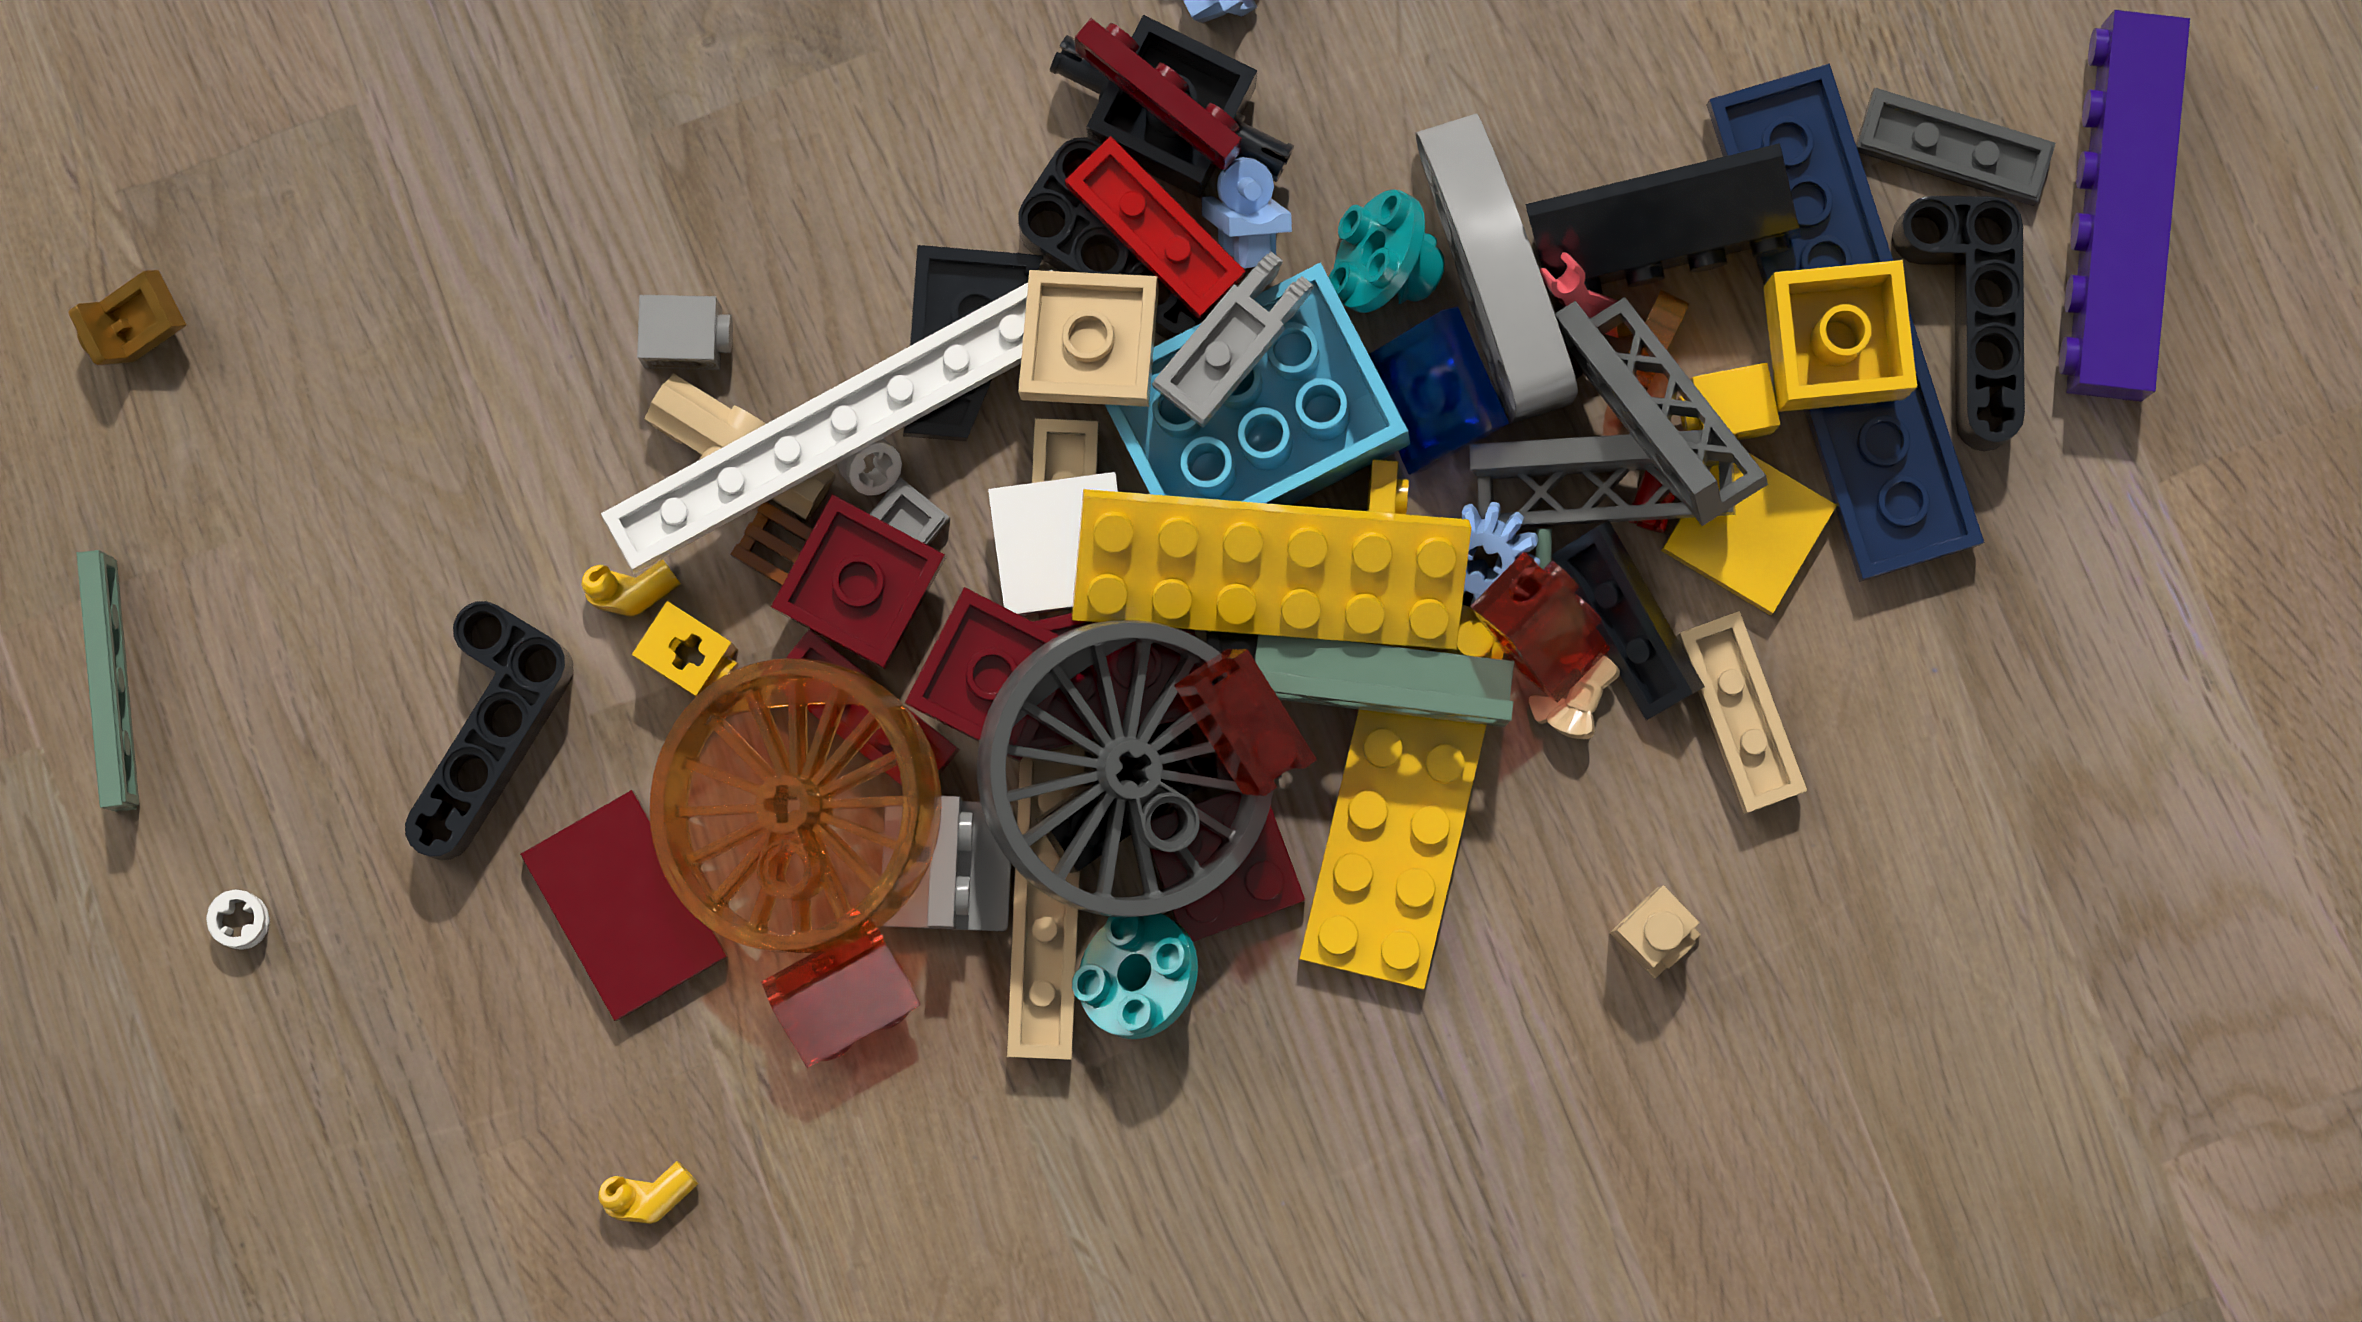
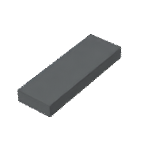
M1874 88L1871 92L1856 142L1858 153L2031 206H2035L2039 201L2056 144L2049 140L1879 88Z

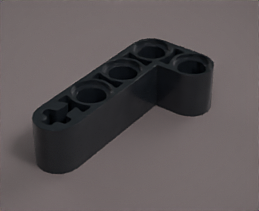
M1087 137L1073 138L1066 141L1055 152L1022 202L1018 212V224L1024 246L1034 255H1044L1042 260L1060 272L1155 276L1065 186L1066 177L1064 172L1066 167L1077 159H1087L1101 145ZM1043 211L1058 213L1065 221L1063 229L1053 237L1036 235L1029 225L1038 213ZM1106 245L1117 253L1118 260L1111 269L1104 272H1096L1084 264L1082 259L1085 252L1092 246ZM1172 292L1165 303L1157 306L1155 332L1166 340L1196 326V322L1181 311L1177 323L1170 321L1177 314L1181 305V301ZM1216 305L1201 319L1202 321L1206 319ZM1187 308V312H1188L1189 314L1193 315L1194 317H1196V316Z
M1990 196L1922 197L1911 203L1894 224L1892 232L1893 245L1898 254L1911 263L1955 265V404L1957 432L1962 441L1974 450L1984 452L1995 450L2018 433L2023 425L2025 416L2022 217L2016 206L2004 198ZM1925 217L1933 221L1939 229V242L1927 244L1918 240L1912 233V219ZM1984 217L1995 221L2002 231L2001 244L1992 245L1982 241L1976 234L1975 220ZM1985 279L1997 284L2003 295L2002 306L1989 307L1981 303L1975 292L1976 281ZM1989 342L2000 349L2004 360L2002 369H1986L1979 363L1975 353L1977 343ZM2003 385V387L1990 396L1989 388ZM1989 401L1991 415L2002 417L2003 422L1992 432L1990 431L1988 421L1978 420L1977 416L1988 406Z
M488 601L473 602L465 606L457 614L453 624V637L463 652L490 668L496 674L410 810L405 822V835L410 846L418 853L438 860H451L461 855L469 847L564 694L574 673L573 660L569 652L562 645L500 606ZM483 618H498L502 626V634L499 641L488 649L476 648L472 641L474 626ZM548 649L553 651L556 657V668L551 677L542 682L530 681L526 674L528 658L539 650ZM505 704L518 705L522 712L520 728L508 737H498L492 728L494 713ZM472 758H481L485 761L488 768L486 783L474 792H465L458 782L460 768L466 761ZM447 792L453 798L470 804L471 807L467 814L462 810L453 808L446 819L445 826L452 831L449 840L445 842L436 839L430 845L433 833L426 828L428 821L431 818L442 821L453 806L441 800L444 793Z

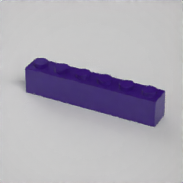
M2114 10L2103 22L2101 28H2094L2091 34L2088 64L2089 66H2097L2095 90L2089 89L2086 93L2082 113L2083 127L2091 128L2089 151H2082L2076 176L2077 188L2085 189L2083 213L2075 214L2070 239L2071 250L2079 251L2077 275L2071 274L2069 276L2065 292V312L2074 313L2072 335L2071 337H2064L2059 354V373L2068 375L2066 393L2141 402L2156 392L2190 18Z

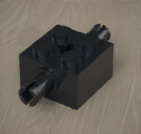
M1143 15L1132 36L1140 47L1136 54L1153 68H1156L1159 63H1163L1173 69L1189 85V89L1185 93L1204 109L1209 103H1213L1231 116L1239 126L1235 133L1242 138L1241 152L1235 159L1245 157L1257 160L1267 167L1272 174L1273 181L1277 182L1283 173V166L1287 165L1294 145L1286 144L1244 123L1245 116H1243V113L1256 89L1258 70ZM1066 35L1060 44L1062 51L1061 53L1056 52L1050 72L1059 74L1100 94L1099 103L1086 126L1087 138L1097 141L1102 145L1111 136L1147 173L1201 198L1216 165L1076 53L1075 40H1073V37Z

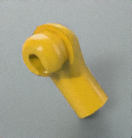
M663 558L637 577L610 571L609 567L605 565H595L584 573L581 583L587 601L594 607L625 616H635L642 613L681 585Z
M676 1161L654 1183L625 1179L621 1176L610 1177L600 1186L598 1199L605 1212L617 1220L652 1224L663 1218L699 1183L679 1161Z

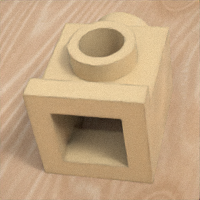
M1664 885L1655 888L1610 932L1616 941L1653 979L1682 958L1701 935L1695 929L1700 922Z

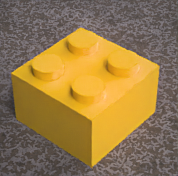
M1903 260L1774 272L1764 285L1778 412L1904 400L1917 388Z

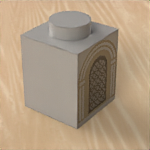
M639 295L637 358L644 368L720 370L721 353H731L733 320L732 315H722V306L716 296Z

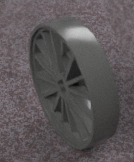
M1137 620L1106 621L1073 629L1050 640L1029 655L1010 674L994 698L982 728L977 754V783L983 813L995 841L1011 864L1032 885L1053 899L1082 911L1111 917H1144L1171 911L1200 899L1222 884L1241 865L1255 845L1269 813L1275 783V754L1270 727L1255 692L1240 671L1220 652L1204 641L1167 625ZM1135 641L1136 646L1123 726H1121L1106 656ZM1155 643L1179 653L1181 659L1138 729L1151 644ZM1194 664H1196L1217 685L1216 692L1149 741ZM1091 665H1093L1108 733L1070 680ZM1059 688L1099 745L1043 711L1037 705ZM1225 700L1228 701L1240 729L1237 735L1158 754V750ZM1028 714L1091 754L1092 758L1010 745L1009 739L1012 728ZM1238 745H1243L1245 777L1243 782L1163 770L1162 764ZM1007 754L1090 768V771L1007 791ZM1120 756L1137 759L1138 763L1131 769L1135 777L1134 781L1117 779L1116 774L1123 768L1119 760ZM1160 780L1240 792L1242 796L1240 805L1231 827H1226L1202 812L1188 798ZM1093 782L1022 835L1014 818L1010 802ZM1097 797L1052 872L1037 857L1030 846ZM1168 803L1177 812L1178 826L1169 838L1161 840L1153 833L1150 820L1153 811L1159 805ZM1109 807L1096 892L1091 894L1066 882V877ZM1125 810L1144 891L1140 896L1112 897V884ZM1199 823L1219 835L1222 839L1219 847L1201 866L1187 848L1198 833ZM1149 848L1174 852L1187 870V876L1167 888L1158 890Z

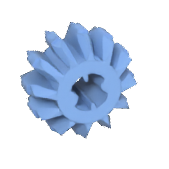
M1497 502L1490 503L1485 519H1481L1478 510L1473 504L1465 505L1462 510V519H1469L1472 527L1464 593L1467 590L1474 594L1471 607L1475 612L1482 610L1486 595H1491L1494 604L1499 609H1505L1509 605L1510 595L1508 589L1515 594L1525 596L1531 584L1524 574L1537 573L1540 567V559L1526 553L1537 546V534L1527 532L1516 535L1524 520V516L1516 512L1510 516L1506 523L1499 521L1501 508ZM1483 545L1487 554L1498 552L1499 555L1494 567L1489 568L1484 559L1473 560L1478 546Z

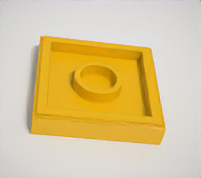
M1750 454L1765 473L1768 485L1736 504V515L1717 516L1703 526L1695 517L1680 518L1661 551L1766 614L1772 615L1837 505ZM1733 463L1734 481L1744 475L1736 464ZM1719 465L1711 466L1709 471L1717 480L1720 491Z

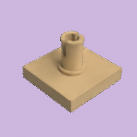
M1029 270L1018 389L1020 399L1027 401L1149 407L1159 292L1157 276Z

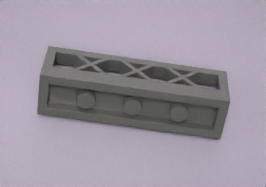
M1625 297L1592 318L1587 316L1576 301L1555 313L1570 357L1702 526L1768 485L1765 473ZM1624 323L1634 335L1630 354L1616 353L1603 335ZM1643 348L1649 356H1641ZM1637 371L1664 374L1669 380L1665 398L1651 397L1636 378ZM1678 392L1685 401L1676 400ZM1672 415L1699 418L1704 424L1700 443L1686 442L1670 422ZM1714 437L1721 446L1711 445L1712 438ZM1707 460L1735 463L1744 476L1719 491L1717 480L1706 467Z
M1703 430L1678 432L1686 442L1700 443ZM1631 434L1469 444L1470 470L1477 476L1478 511L1481 519H1485L1490 503L1494 502L1493 479L1520 478L1536 492L1518 511L1524 516L1520 528L1695 517ZM1713 437L1711 445L1721 446ZM1707 460L1706 466L1719 465L1720 490L1734 482L1733 463ZM1646 470L1662 484L1660 489L1645 505H1628L1612 491L1629 471ZM1614 472L1605 483L1593 473ZM1583 474L1599 488L1582 508L1564 509L1549 495L1566 475ZM1551 476L1541 487L1530 478ZM1670 492L1681 501L1679 503L1660 504ZM1606 496L1618 505L1597 507ZM1543 500L1555 509L1534 511ZM1735 506L1719 516L1736 515ZM1516 512L1500 513L1498 520L1506 523L1510 516Z

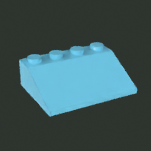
M1321 262L1261 292L1260 295L1253 299L1269 312L1282 297L1288 286L1292 282H1296L1301 276L1314 285L1311 294L1303 305L1284 324V332L1204 428L1155 390L1152 385L1156 377L1201 323L1154 347L1149 407L1105 405L1150 494L1292 505L1371 465L1372 460H1381L1410 445L1408 430Z

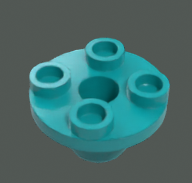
M1388 190L1375 196L1364 207L1353 205L1344 213L1338 226V236L1342 241L1336 255L1334 268L1328 277L1343 305L1357 312L1367 313L1382 307L1395 294L1398 295V304L1400 305L1406 300L1413 302L1424 300L1433 293L1443 276L1445 267L1444 255L1436 247L1437 238L1425 233L1424 211L1416 198L1400 190Z
M1161 913L1144 917L1110 916L1106 924L1092 938L1084 952L1080 968L1076 971L1072 980L1074 995L1081 1000L1082 1006L1089 1018L1108 1033L1125 1039H1142L1153 1036L1165 1030L1176 1021L1192 998L1198 976L1196 949L1186 930L1176 921Z

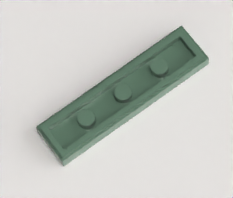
M100 550L76 552L100 808L115 812L134 810L139 806V794L117 560Z

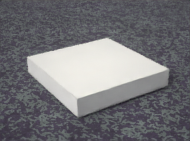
M1115 472L988 489L1005 608L1020 616L1072 609L1083 489L1118 492Z

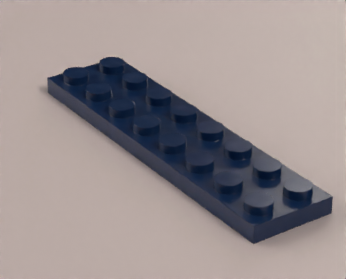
M1830 63L1709 99L1706 106L1723 157L1778 143L1781 145L1801 237L1789 240L1790 249L1785 252L1755 258L1764 285L1774 272L1893 261ZM1909 307L1917 388L1907 398L1897 401L1804 409L1833 502L1837 505L1836 512L1859 582L1971 549L1985 543Z

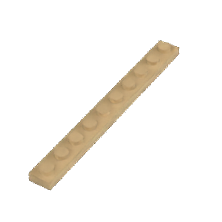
M1035 418L1032 483L1096 475L1099 422ZM1072 609L1026 615V619L1032 622L1072 613ZM1077 745L1052 750V752L1085 757V750ZM1023 757L1020 762L1019 788L1083 773L1084 767ZM1084 784L1018 800L1017 825L1022 835L1038 824L1035 820L1036 818L1077 791ZM1044 835L1032 844L1030 848L1053 872L1061 858L1046 835ZM1016 868L1007 1057L1072 1060L1075 1001L1072 980L1076 973L1078 909L1046 895L1024 878ZM1080 871L1069 872L1066 882L1079 888Z

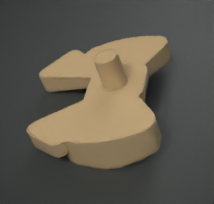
M1574 649L1559 653L1555 656L1554 661L1573 681L1572 687L1566 699L1538 695L1530 696L1529 704L1533 716L1539 724L1548 722L1555 730L1567 737L1590 739L1595 734L1593 713L1602 697L1603 689L1619 677L1620 670L1608 657L1595 651Z

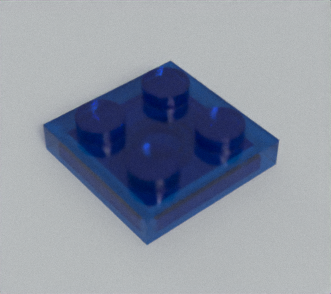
M1458 306L1438 312L1368 354L1408 430L1410 445L1398 451L1408 475L1427 470L1468 447L1469 444H1473L1509 424Z

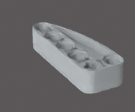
M1476 113L1415 132L1417 148L1497 394L1504 404L1503 411L1508 422L1512 424L1572 405L1578 394L1574 370L1524 226L1480 117Z

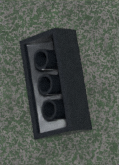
M1780 143L1526 204L1542 268H1546L1555 279L1561 277L1567 269V264L1560 257L1562 252L1568 253L1584 270V284L1587 290L1600 294L1603 293L1601 284L1626 279L1628 287L1648 285L1665 279V269L1689 264L1690 272H1702L1719 268L1728 263L1726 255L1751 249L1754 258L1779 254L1790 249L1789 240L1801 237Z

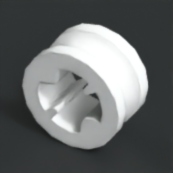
M882 438L838 462L837 466L839 473L859 493L868 496L879 495L889 490L901 474L902 462L897 450ZM873 453L875 455L873 458L875 468L871 472L865 473L863 470L866 468L863 459Z
M237 889L223 892L217 896L209 906L206 917L208 930L213 938L229 948L239 950L252 948L260 943L267 934L270 924L269 912L263 901L247 891ZM245 902L246 905L243 907V910L248 913H254V922L242 927L241 936L230 937L234 930L228 926L223 927V915L234 913L235 903Z

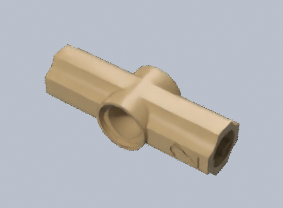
M674 373L661 386L644 418L656 430L658 429L672 440L685 445L701 455L699 460L766 424L735 405L730 409ZM827 468L772 498V500L805 521H808L825 499L836 475Z

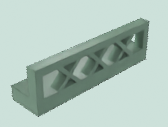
M1258 634L1252 689L1257 697L1506 727L1512 719L1514 701H1510L1514 661L1351 641Z

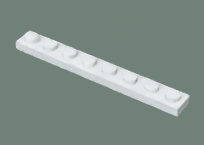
M1028 283L601 513L606 526L632 572L636 573L1019 365L1022 356Z

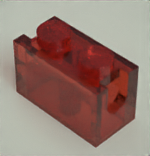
M1523 552L1484 591L1470 608L1510 661H1514L1515 669L1558 703L1610 650V647L1596 629V626L1602 621L1600 616L1581 597L1574 594L1579 587L1573 578L1553 561L1542 569L1532 557Z
M1226 649L1174 684V687L1242 794L1266 796L1277 788L1273 780L1294 768L1305 769L1317 760L1248 649ZM1226 672L1228 676L1213 686L1211 681Z
M875 919L761 981L773 1012L807 1068L820 1061H830L842 1056L857 1040L877 1029L885 1030L896 1026L907 1017L911 1010L921 1005L911 987L909 978Z

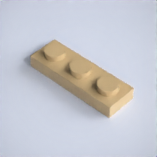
M1740 611L1680 632L1677 635L1678 640L1705 686L1698 693L1743 813L1746 814L1806 792V785Z

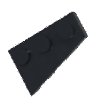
M917 245L910 346L1028 283L1029 270H1038L1044 255ZM992 379L906 425L903 437L967 441Z

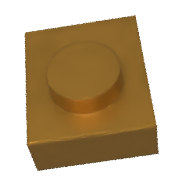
M159 270L142 271L100 302L78 303L68 311L77 330V338L80 345L96 365L135 362L187 326Z

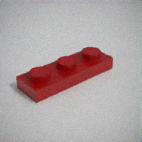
M1111 136L1065 179V186L1199 320L1226 295L1234 284L1237 285L1245 277L1246 271Z

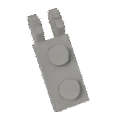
M1271 251L1258 262L1257 266L1253 268L1238 287L1235 284L1231 287L1152 383L1155 390L1202 428L1205 427L1284 332V324L1294 316L1313 290L1314 285L1301 276L1296 282H1292L1288 286L1282 297L1269 312L1253 300L1275 279L1279 273L1280 266L1283 264V260Z

